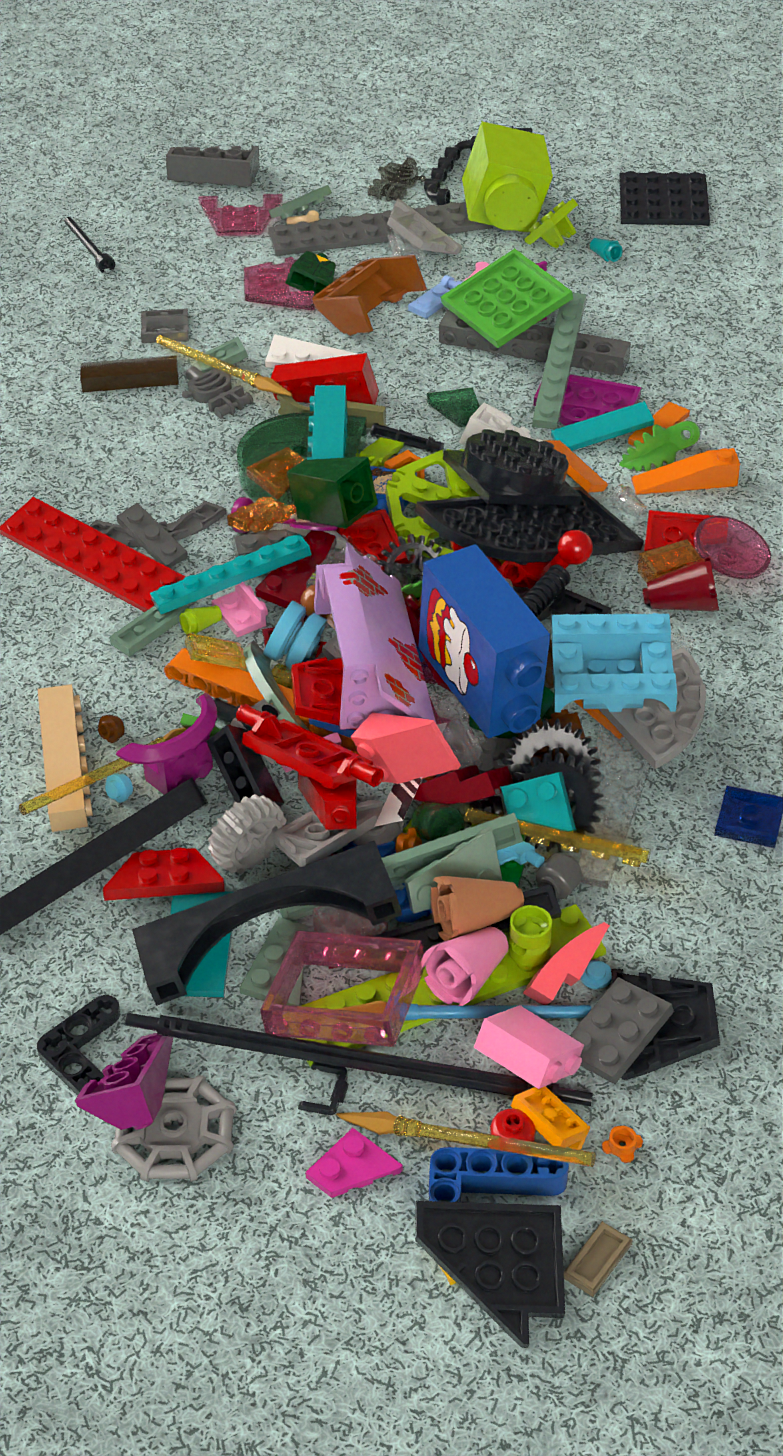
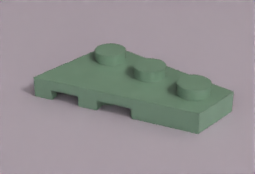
M486 827L479 832L478 836L467 843L464 841L441 860H435L404 880L410 909L413 913L431 909V887H437L438 885L437 882L433 881L435 877L453 876L503 881L491 827Z
M278 917L239 987L240 994L289 1009L301 1005L308 925Z

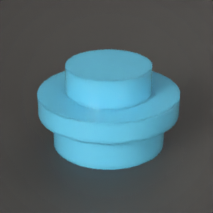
M114 773L107 777L105 790L111 799L122 803L132 794L133 786L128 776Z
M592 960L589 962L580 980L591 989L604 988L612 980L611 968L602 961Z

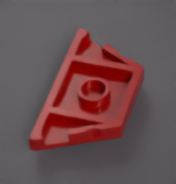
M181 847L173 850L134 852L103 887L104 901L225 892L224 879L196 848L186 849Z

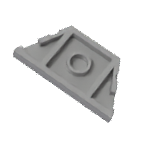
M399 198L396 200L387 225L393 229L394 233L410 241V245L416 249L448 254L460 253L463 246Z
M310 811L274 832V845L296 864L303 867L329 857L330 854L347 846L348 843L374 828L377 814L367 813L365 818L357 820V829L325 830L314 811Z

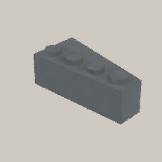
M211 146L204 149V151H200V147H171L166 154L167 180H174L175 182L187 181L197 184L211 183L251 187L260 168L259 146H251V150H241V146H232V149L221 150L219 146Z

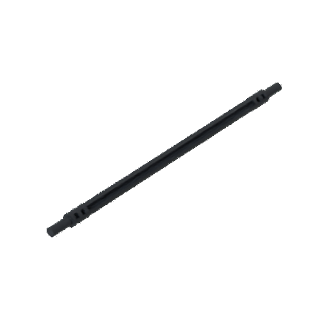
M127 1013L125 1026L157 1031V1035L508 1096H515L535 1087L517 1076L160 1015V1018ZM551 1083L546 1086L562 1102L591 1107L593 1096L591 1092L559 1087V1083Z

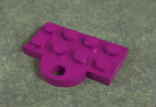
M570 374L559 422L567 426L637 404L641 396L642 387ZM540 386L534 396L533 406H536Z

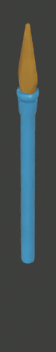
M380 1000L329 1010L328 1013L380 1024L391 1020L400 1022L402 1019L404 1021L418 1019H484L519 1005L459 1006L418 1005L410 1003L402 1005L401 1002L391 1004ZM520 1005L540 1018H585L591 1010L590 1005Z

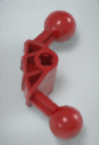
M570 530L559 539L558 554L552 561L546 563L535 562L520 565L512 561H505L501 564L496 558L486 557L504 578L511 580L514 587H528L531 589L553 565H560L566 569L569 565L585 563L592 554L593 543L585 532ZM450 541L453 551H457L464 548Z

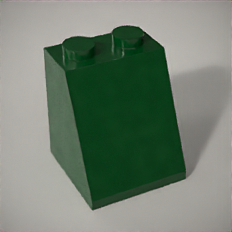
M368 457L303 460L287 471L297 519L346 529L378 504Z

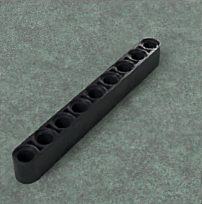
M193 777L0 898V935L207 804V799Z

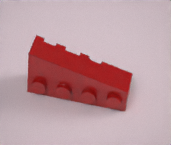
M367 353L275 365L271 375V379L292 393V398L296 402L310 403V396H315V385H346L347 401L371 405L376 404L379 393ZM273 393L275 400H278L277 393Z

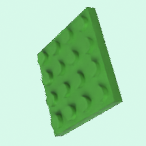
M514 248L440 298L445 307L495 347L499 348L572 300L573 293L569 288Z

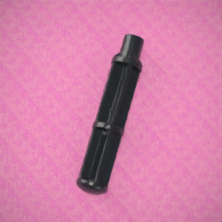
M374 423L370 429V435L373 438L383 437L404 442V445L423 449L427 452L431 450L438 452L444 449V443L435 441L433 437L427 439L415 436L402 429L398 430L379 425L378 423Z

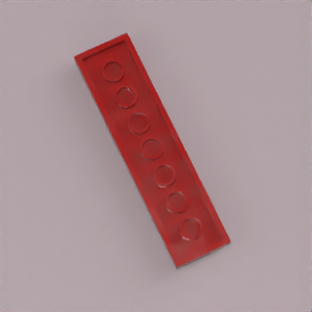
M35 497L27 501L0 526L1 535L143 612L155 606L150 595L151 592L158 590L162 586L179 582L186 577Z

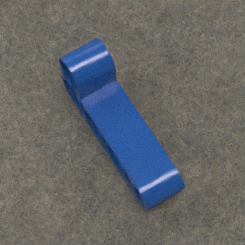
M439 1148L431 1155L429 1201L449 1200L450 1202H461V1193L556 1196L563 1193L567 1188L568 1160L561 1153L554 1151ZM448 1169V1170H451V1171L444 1172V1171H441V1170ZM482 1170L486 1171V1173H478L477 1171ZM512 1172H520L522 1174L516 1175L512 1174Z

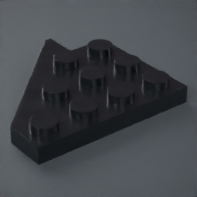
M416 1201L415 1241L520 1347L528 1348L529 1317H564L565 1293L561 1205Z

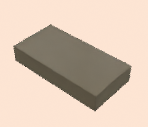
M602 1221L565 1269L564 1279L594 1297L629 1250L633 1240Z

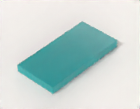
M233 891L173 896L170 915L232 893ZM232 931L223 937L202 959L186 987L187 995L184 997H224Z

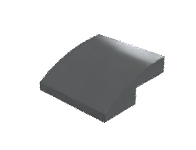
M188 308L141 311V342L189 341Z

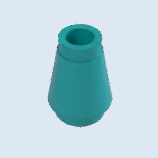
M594 238L590 243V249L607 262H616L622 256V246L616 240Z

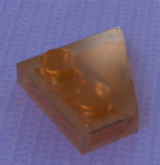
M286 447L246 467L247 476L278 500L290 486L287 471L303 461V458L289 447Z

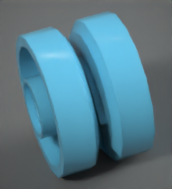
M291 601L275 626L263 655L277 661L284 654H287L285 667L290 670L293 664L306 662L317 648L328 619L314 613L307 618L303 625L306 607Z

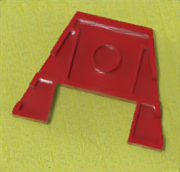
M324 657L292 665L291 681L295 715L339 726L344 668L342 658L328 661Z

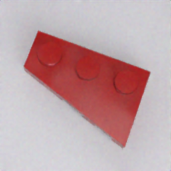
M385 509L364 514L348 528L337 527L336 530L363 556H367L376 564L377 560L386 561L387 559L386 556L381 554L383 549L390 553L392 552L388 545L390 541L394 542L397 547L399 546L398 536ZM405 551L394 562H407L408 558Z
M649 510L644 555L726 544L728 517Z

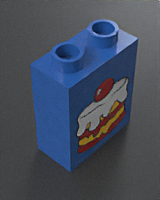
M476 544L425 561L423 565L418 648L488 739L508 731L521 733L530 729L532 724H535L540 719L550 633Z

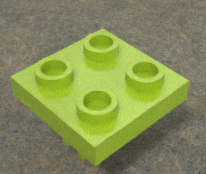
M573 198L567 203L561 201L553 208L555 213L549 211L540 219L542 224L538 221L528 229L530 234L524 238L525 242L531 245L542 237L552 247L558 248L559 245L562 246L565 243L562 236L570 238L571 235L576 234V230L567 214L578 206L577 202Z

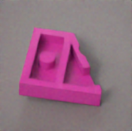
M352 1128L305 1172L306 1179L333 1198L347 1193L352 1188H361L373 1184V1180L390 1174L393 1176L398 1175L403 1171V1165L356 1129Z

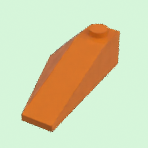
M735 448L708 450L635 475L631 479L636 495L738 486L740 462Z

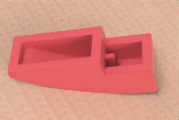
M603 922L568 942L538 970L523 991V994L542 1005H548L554 1000L563 982L570 986L578 982L610 925Z

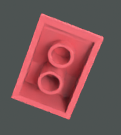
M372 712L351 736L357 746L359 755L373 761L374 767L383 770L384 777L382 782L400 784L420 777L425 778L458 770L461 766L434 720Z

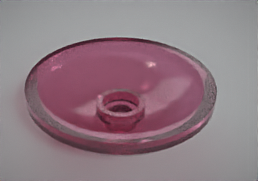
M726 516L709 517L704 519L694 532V545L700 557H710L712 569L726 577L753 579L762 575L770 564L771 553L764 538L754 528L740 520Z

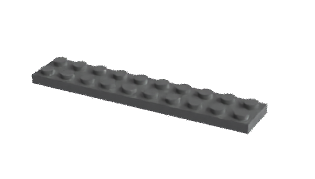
M451 202L446 205H428L422 208H412L445 234L493 228L492 225L469 221L466 202ZM391 210L384 211L383 213H365L360 216H342L336 219H320L310 223L301 221L296 224H278L268 227L275 256L406 240L403 236L394 233L393 229L387 225Z

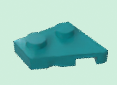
M562 772L501 787L507 815L515 813L518 820L568 832L576 830Z

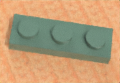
M329 185L323 186L270 209L271 218L280 216L281 219H285L294 215L293 210L295 209L297 212L310 208L308 205L310 202L316 205L325 201L324 196L331 193Z
M184 605L162 615L156 606H153L111 635V645L131 657L180 622V614L189 606Z

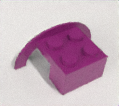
M207 693L196 698V703L201 708L200 716L182 734L168 741L153 745H140L131 742L116 753V756L125 761L143 764L145 780L163 795L192 777L194 780L199 777H206L213 768L212 753L206 741L210 739L209 734L214 729L217 721V707L214 699Z

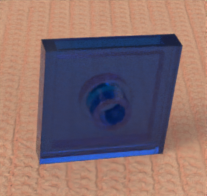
M726 786L714 836L775 848L783 817V797Z

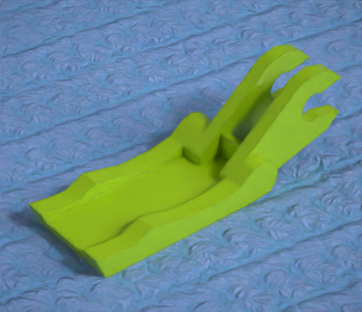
M380 437L361 451L359 457H368L370 466H384V462L393 454H398L399 450L404 447V442Z

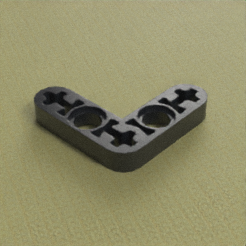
M102 995L93 999L45 1033L37 1042V1051L41 1061L77 1096L84 1085L87 1084L84 1081L86 1077L88 1082L90 1080L98 1082L104 1077L103 1073L78 1049L119 1020L121 1013L118 1000L110 995ZM104 1008L108 1010L111 1008V1012L108 1014L104 1011L100 1013L99 1009ZM78 1025L88 1027V1030L82 1035L70 1033ZM47 1046H58V1050L55 1052L52 1049L47 1051ZM76 1063L82 1066L81 1070L75 1074L64 1072L65 1068L70 1064Z

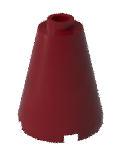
M710 557L702 558L648 581L647 588H642L645 604H650L651 609L719 611Z

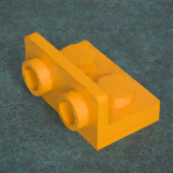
M546 1086L540 1089L533 1087L514 1096L511 1107L527 1114L533 1121L536 1130L558 1151L569 1147L574 1153H577L582 1149L590 1126Z

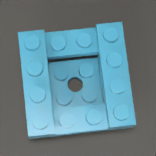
M669 614L552 615L555 712H561L565 705L579 699H583V709H609V712H621L622 709L643 708L644 699H655L666 704L670 712H676L677 685L676 675L673 671ZM640 652H641L642 673H641V667H640Z

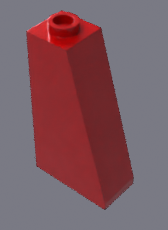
M298 774V788L325 830L357 829V780L330 789L323 787L320 782L310 777Z

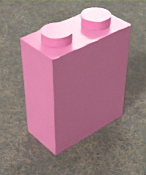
M520 1005L484 1018L474 1045L475 1049L538 1089L575 1074L581 1065L582 1058L580 1055L584 1044Z

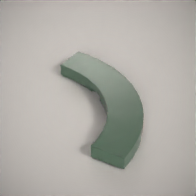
M253 640L244 648L243 655L248 658L245 660V664L257 688L268 704L272 703L279 711V720H288L310 731L300 717L295 715L294 709L278 687L270 669L271 659L263 655L264 651Z

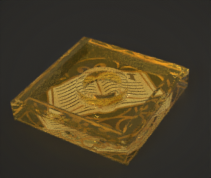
M192 633L186 634L184 643L191 660L246 670L245 660L247 658L243 655L244 650L240 643Z

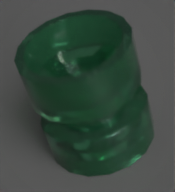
M426 801L420 804L414 810L412 816V827L415 828L416 834L427 841H433L464 830L465 827L462 814L457 809L438 802Z

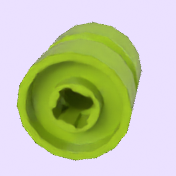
M527 905L518 908L510 917V956L516 963L522 966H539L546 962L550 956L552 918L545 909L538 906Z

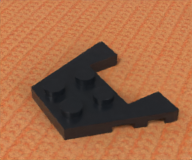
M611 969L612 984L619 977L671 1003L674 1010L673 1014L653 1037L654 1045L644 1048L621 1077L622 1080L648 1074L720 1046L712 983L671 977L669 981L652 978L649 973L639 972L637 976L624 974L623 969Z

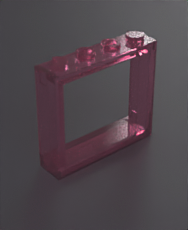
M297 931L260 1009L265 1033L282 1037L395 1047L425 966L423 968L421 966L424 955L422 941ZM304 964L399 972L383 1014L286 1005Z

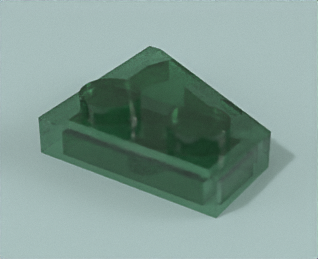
M473 387L427 393V403L458 427H466L470 417L480 407Z

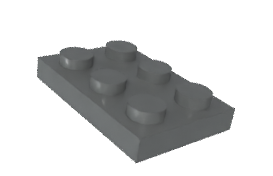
M618 977L570 1035L584 1044L580 1055L582 1058L580 1066L616 1085L673 1014L672 1004Z

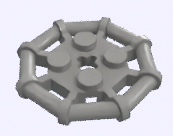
M197 1075L196 1078H166L162 1107L154 1122L150 1126L129 1133V1128L123 1130L116 1128L111 1148L114 1154H119L140 1174L141 1180L149 1182L150 1179H190V1182L198 1180L197 1176L225 1153L230 1154L233 1150L234 1145L231 1142L233 1115L237 1109L234 1102L225 1099L206 1082V1077ZM165 1091H187V1093H166ZM201 1095L211 1106L199 1105L196 1099L197 1096ZM215 1118H220L218 1134L209 1131V1121ZM172 1121H178L179 1126H181L177 1130L165 1128V1126H171ZM142 1144L150 1153L147 1160L133 1146ZM204 1144L212 1146L192 1162L191 1154L196 1153ZM160 1159H182L184 1165L157 1164Z

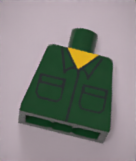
M306 251L292 264L285 284L308 295L315 296L333 282L336 264L328 260V257L323 253L315 254Z

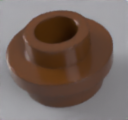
M110 714L102 716L98 725L99 735L110 743L117 742L125 732L123 721L118 716Z

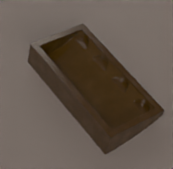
M177 355L81 363L80 381L82 393L179 385Z

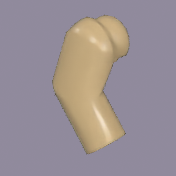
M310 210L307 215L287 217V225L296 224L301 221L307 223L320 220L319 213L315 210Z

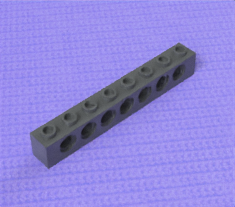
M447 309L439 323V343L546 362L554 328L533 325L497 348ZM579 333L571 367L622 376L630 359L631 342Z

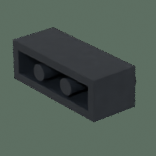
M227 724L206 741L235 802L240 803L243 797L250 798L256 794L259 797L264 795L279 807L284 804L261 755L242 744L243 733L249 731L248 729Z

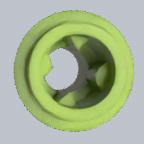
M217 605L186 608L179 616L182 630L186 634L194 633L195 635L222 620V612Z

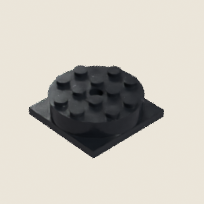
M483 429L482 433L474 434L467 439L464 451L444 450L442 459L487 504L580 505L582 496L565 481L569 467L566 455L555 450L554 445L550 442H539L523 437L514 430H505V433Z

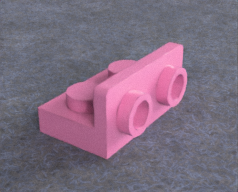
M244 582L235 585L234 592L211 601L212 606L217 605L220 608L223 621L237 638L267 626L266 616L268 615V610L262 600L259 601L254 595L251 586H246Z

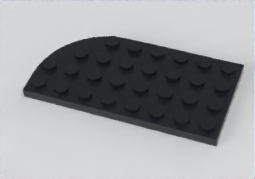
M573 487L582 496L580 505L487 504L480 496L420 501L417 502L414 510L426 524L439 533L438 535L442 539L452 541L464 548L476 544L485 556L512 561L520 565L552 561L558 554L559 539L570 530L583 531L591 538L593 543L591 556L641 550L644 543L643 539L582 487Z

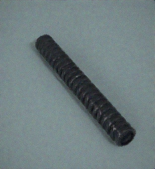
M560 565L551 566L530 591L521 598L537 618L570 583L571 578L568 571Z

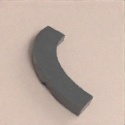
M204 501L193 510L181 515L177 521L168 524L166 521L159 522V524L177 541L208 528L227 512L224 507ZM95 520L90 525V527L129 547H142L119 524Z

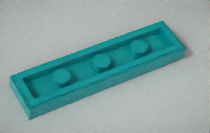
M645 401L551 430V437L553 440H560L573 451L654 425V418Z

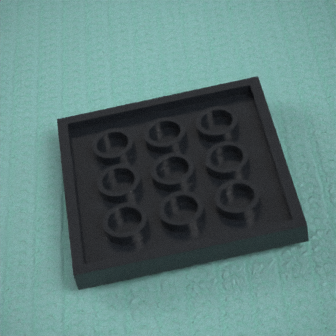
M634 171L619 173L621 224L709 226L710 215L706 174L699 172L657 173L654 171L647 173H636Z

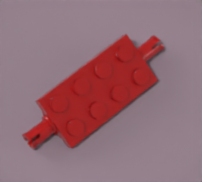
M242 704L236 712L237 721L253 727L252 730L243 733V745L253 749L257 754L265 755L275 760L279 765L287 766L297 771L301 776L310 777L320 782L325 788L334 789L357 779L375 787L379 786L383 780V770L374 767L373 761L288 720L282 719L278 721L275 715L267 711H258L248 704Z

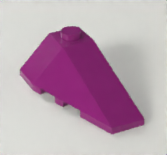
M157 1033L141 1036L120 1054L121 1061L114 1065H108L102 1070L104 1077L100 1081L90 1080L84 1085L75 1099L77 1107L120 1130L131 1127L139 1130L150 1126L162 1107L173 1037L157 1035Z

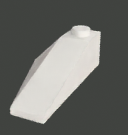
M484 402L470 417L459 443L465 447L467 439L474 434L482 433L483 429L505 433V430H514L520 433V436L533 438H531L530 431L527 428H517L511 423L512 418Z

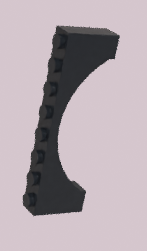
M375 840L132 929L146 984L156 1006L187 995L186 987L194 971L207 953L235 928L262 914L293 906H328L362 916L370 920L372 926L402 916L397 895Z

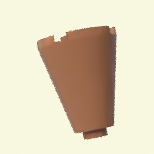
M440 876L435 877L433 880L438 883L437 887H431L433 920L435 924L441 923L443 931L438 932V934L444 941L475 932L511 917L515 910L524 905L523 892L521 888H517L514 882Z

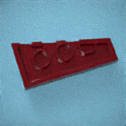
M311 530L304 537V540L309 545L312 555L272 570L255 588L256 597L283 608H287L291 601L301 604V596L305 589L315 584L316 565L328 563L337 544L336 536L324 531Z

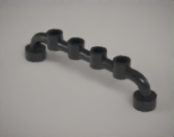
M472 136L471 140L461 141L454 147H446L445 157H440L438 160V168H432L431 179H425L424 190L430 200L437 201V205L450 203V190L441 189V182H445L447 179V173L452 171L455 160H459L460 152L464 149L472 151L476 136Z

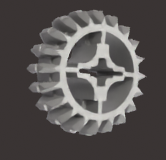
M256 794L250 798L245 796L240 803L234 802L231 809H225V814L222 818H217L218 824L211 828L213 834L208 838L210 842L208 849L214 861L225 870L242 874L246 869L252 871L255 865H261L262 861L266 858L270 859L269 855L272 851L277 850L276 845H274L273 833L284 827L287 820L281 808L271 799L266 798L264 795L259 797Z

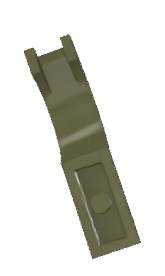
M277 394V399L280 400L281 406L278 413L299 426L309 428V416H314V412H310V407L298 404L292 396ZM347 401V425L371 428L374 423H378L379 425L386 426L385 406Z

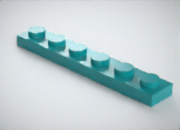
M300 534L288 536L283 541L263 546L255 552L238 556L234 560L222 565L212 566L207 571L187 576L174 584L162 586L158 590L151 592L150 595L154 605L162 615L312 555L311 550Z

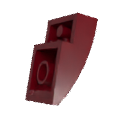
M473 765L420 784L413 799L439 804L466 803L502 793L501 787L514 782L508 766L480 774L478 766Z

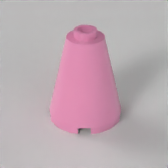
M490 926L432 946L424 953L421 961L422 968L426 966L428 974L424 978L426 984L434 995L444 1003L450 1005L455 1002L460 1003L459 1006H464L476 996L508 952L509 945L506 935L499 929Z

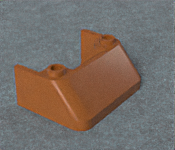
M415 255L370 258L358 263L313 296L312 301L315 308L340 332L351 336L357 333L373 331L367 313L383 301L396 303L402 300V296L407 292L425 291L427 288Z

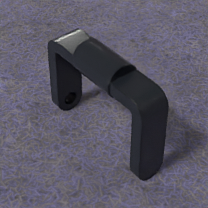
M313 1062L312 1070L318 1069L322 1072L340 1076L335 1083L330 1098V1106L301 1101L299 1102L298 1109L324 1115H334L337 1112L339 1103L344 1102L349 1084L346 1082L348 1078L347 1069L341 1066Z

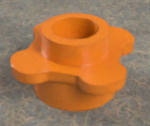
M410 827L407 833H400L395 844L396 853L422 845V840L417 837L414 827Z
M615 1126L611 1129L609 1139L602 1143V1150L606 1154H613L619 1157L624 1163H629L634 1160L636 1149L642 1147L643 1139L628 1126ZM623 1142L626 1145L620 1146L619 1143Z

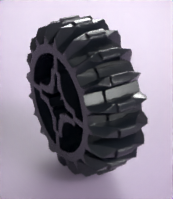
M408 534V543H406L403 536H399V546L397 547L394 542L390 541L388 545L392 552L390 553L383 549L381 554L386 556L387 559L386 561L377 560V564L384 566L382 571L388 576L392 575V570L400 572L404 578L403 585L415 584L423 579V575L417 574V576L413 575L414 578H411V574L402 570L401 567L408 568L415 564V568L423 572L422 551L430 559H434L443 550L440 546L432 550L435 543L434 540L430 539L424 545L425 536L419 535L417 542H415L414 534ZM414 548V552L410 555L407 562H394L402 552Z

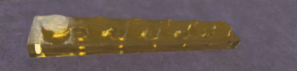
M468 808L466 809L464 821L471 822V827L504 815ZM518 820L521 834L531 836L532 843L549 846L550 841L562 844V850L579 853L580 848L592 851V857L610 860V855L623 858L622 864L640 867L641 862L648 863L650 859L651 849Z

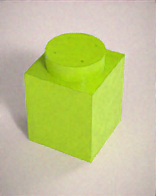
M481 121L462 177L469 221L492 225L502 230L529 232L528 229L538 219L553 178L544 135Z

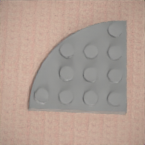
M684 647L672 652L673 671L676 675L677 685L676 712H670L666 704L655 699H644L643 708L622 709L621 712H609V709H599L654 769L674 759L691 743L700 729L704 717L706 687L700 676L699 666Z

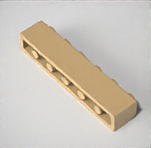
M72 684L38 689V701L51 830L56 832L88 827L87 817L93 816L91 798L85 799V795L91 793L89 778L83 777V774L88 773L86 756H81V753L86 752L84 735L78 734L84 732L82 715H76V713L82 712L80 695L74 696Z

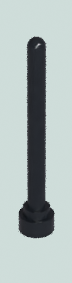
M66 217L64 220L65 224L96 259L95 265L101 273L105 272L104 269L107 268L113 270L115 268L114 259L109 254L102 253L71 217Z

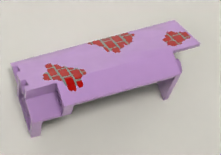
M346 542L345 563L316 565L314 597L315 614H332L344 665L340 729L359 728L372 712L435 721L400 582L394 576L385 574L381 567L367 556L362 557L355 552L354 547Z

